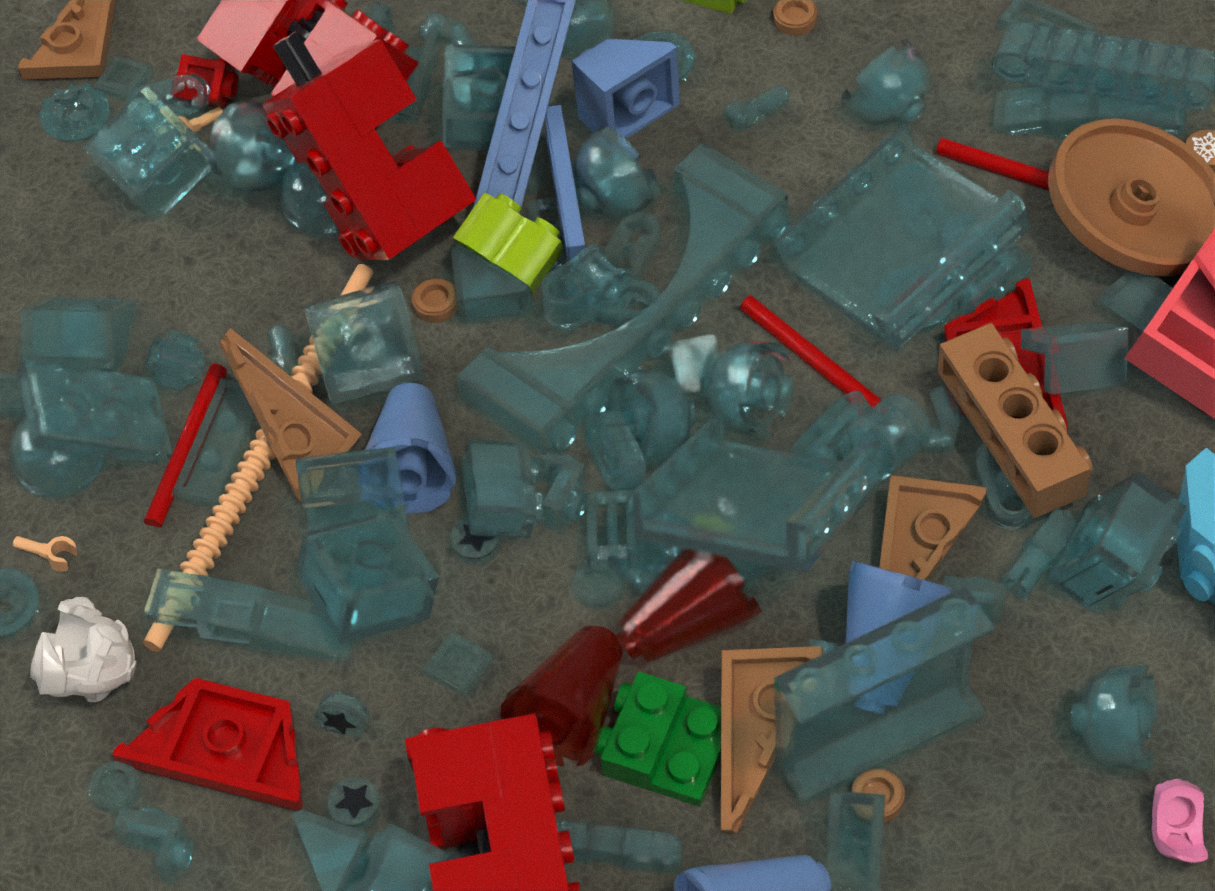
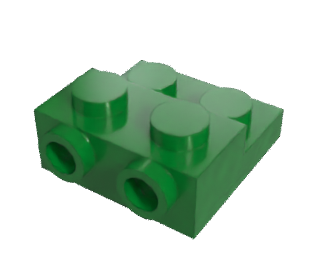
M638 671L633 684L624 682L618 691L614 711L620 714L614 728L604 726L598 737L595 755L601 757L602 775L701 807L721 758V707L688 697L687 686Z

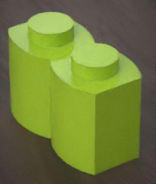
M484 192L453 239L457 247L469 256L495 270L521 289L534 294L564 250L561 240L557 238L560 232L542 218L537 217L533 222L521 216L519 213L522 208L506 195L499 193L494 198Z

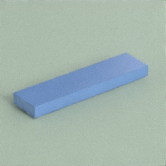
M561 105L549 106L544 120L545 137L567 269L571 276L587 274L585 241Z

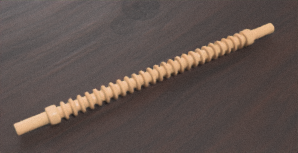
M358 264L341 295L331 300L326 310L327 314L321 318L322 325H318L315 328L316 335H313V339L312 336L310 337V345L304 347V355L298 358L299 366L292 368L293 376L291 377L311 393L313 392L312 386L318 384V376L322 375V372L324 373L323 365L330 363L329 355H333L336 352L335 345L341 343V335L347 332V325H350L357 315L356 304L373 276V270L367 265ZM262 429L256 431L257 440L250 442L249 447L251 450L244 452L243 458L245 461L238 463L237 469L239 472L231 475L233 483L225 485L226 494L219 496L218 501L220 505H216L212 509L214 516L208 517L206 519L207 527L200 529L199 534L202 539L194 540L193 546L195 550L187 552V559L189 561H184L180 564V569L183 573H176L174 575L175 583L168 585L162 596L164 605L143 640V645L149 650L160 652L181 614L191 610L196 600L194 593L202 590L199 581L204 582L208 579L206 570H212L215 566L212 559H218L221 556L219 547L227 546L225 536L233 535L234 529L231 525L239 524L240 518L238 514L246 512L244 503L252 501L250 492L254 493L258 490L259 485L256 481L264 480L265 474L263 471L269 470L271 467L269 460L276 458Z

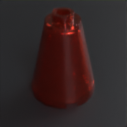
M703 530L690 540L618 620L623 630L616 637L632 660L642 655L648 663L748 622L761 614L762 610L754 596L748 598L743 592L744 580L712 538L709 539L706 531Z
M602 626L582 627L507 694L501 704V720L536 713L539 732L550 730L556 765L562 767L564 765L563 757L570 760H579L576 766L584 765L597 750L598 737L600 741L623 657V648L616 635L611 630Z

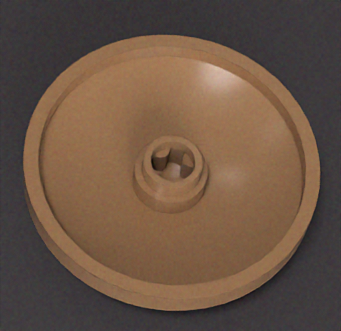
M1126 119L1092 121L1072 131L1064 139L1052 159L1048 174V186L1053 205L1059 217L1069 231L1084 246L1099 257L1120 268L1150 276L1181 275L1215 227V172L1190 146L1157 127Z

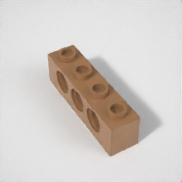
M989 323L941 343L939 347L938 374L1032 517L1035 519L1087 496L1090 474L1093 471L1090 457L1082 446H1075L1067 434V427L1060 412L1056 409L1051 410L1042 397V390L1036 377L1032 373L1026 374L1018 362L1017 352L1012 342L1007 337L1002 339L994 325ZM1013 416H1017V417H1021V419L1012 418V417H1013ZM1035 453H1044L1047 456H1040Z

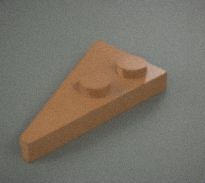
M70 0L57 16L56 23L47 28L40 37L43 45L30 60L23 58L19 62L18 70L22 80L104 77L116 0Z
M230 328L219 345L298 501L305 505L361 437L362 433Z
M890 475L879 567L928 581L984 503L986 487Z
M821 646L722 650L721 831L724 834H737L824 661V650Z

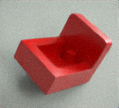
M181 54L172 96L177 100L225 109L229 98L234 99L237 93L239 75L235 73L236 68L223 58H218L215 61Z

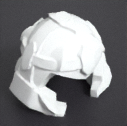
M75 597L61 601L58 607L60 619L56 633H41L33 656L30 677L37 683L40 695L49 694L56 697L80 695L84 696L88 702L101 701L112 690L122 684H126V682H130L133 678L137 661L134 658V649L128 638L126 626L120 620L113 621L103 617L102 613L95 609L94 604L87 597Z

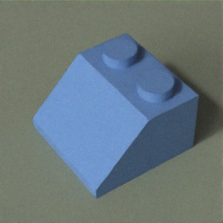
M606 39L595 47L585 50L579 57L572 60L578 118L610 149L680 105L677 47L671 42Z

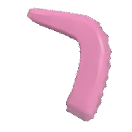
M1173 779L1158 784L1155 788L1152 810V835L1157 850L1163 856L1187 863H1198L1208 859V850L1203 841L1204 793L1197 785L1181 779Z

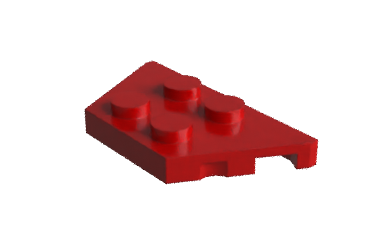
M1030 278L1017 282L1015 291L996 301L992 297L978 305L974 312L961 315L944 325V341L946 342L992 323L1002 339L1007 337L1012 342L1017 352L1018 362L1026 374L1032 373L1036 377L1042 390L1043 399L1051 410L1056 409L1060 412L1068 433V424ZM960 407L961 414L965 415V413ZM1013 416V417H1012V418L1021 419V417H1017V416Z
M194 678L176 694V698L172 703L161 707L146 720L149 726L130 744L126 745L121 742L112 754L118 765L300 812L303 807L293 710L290 701Z

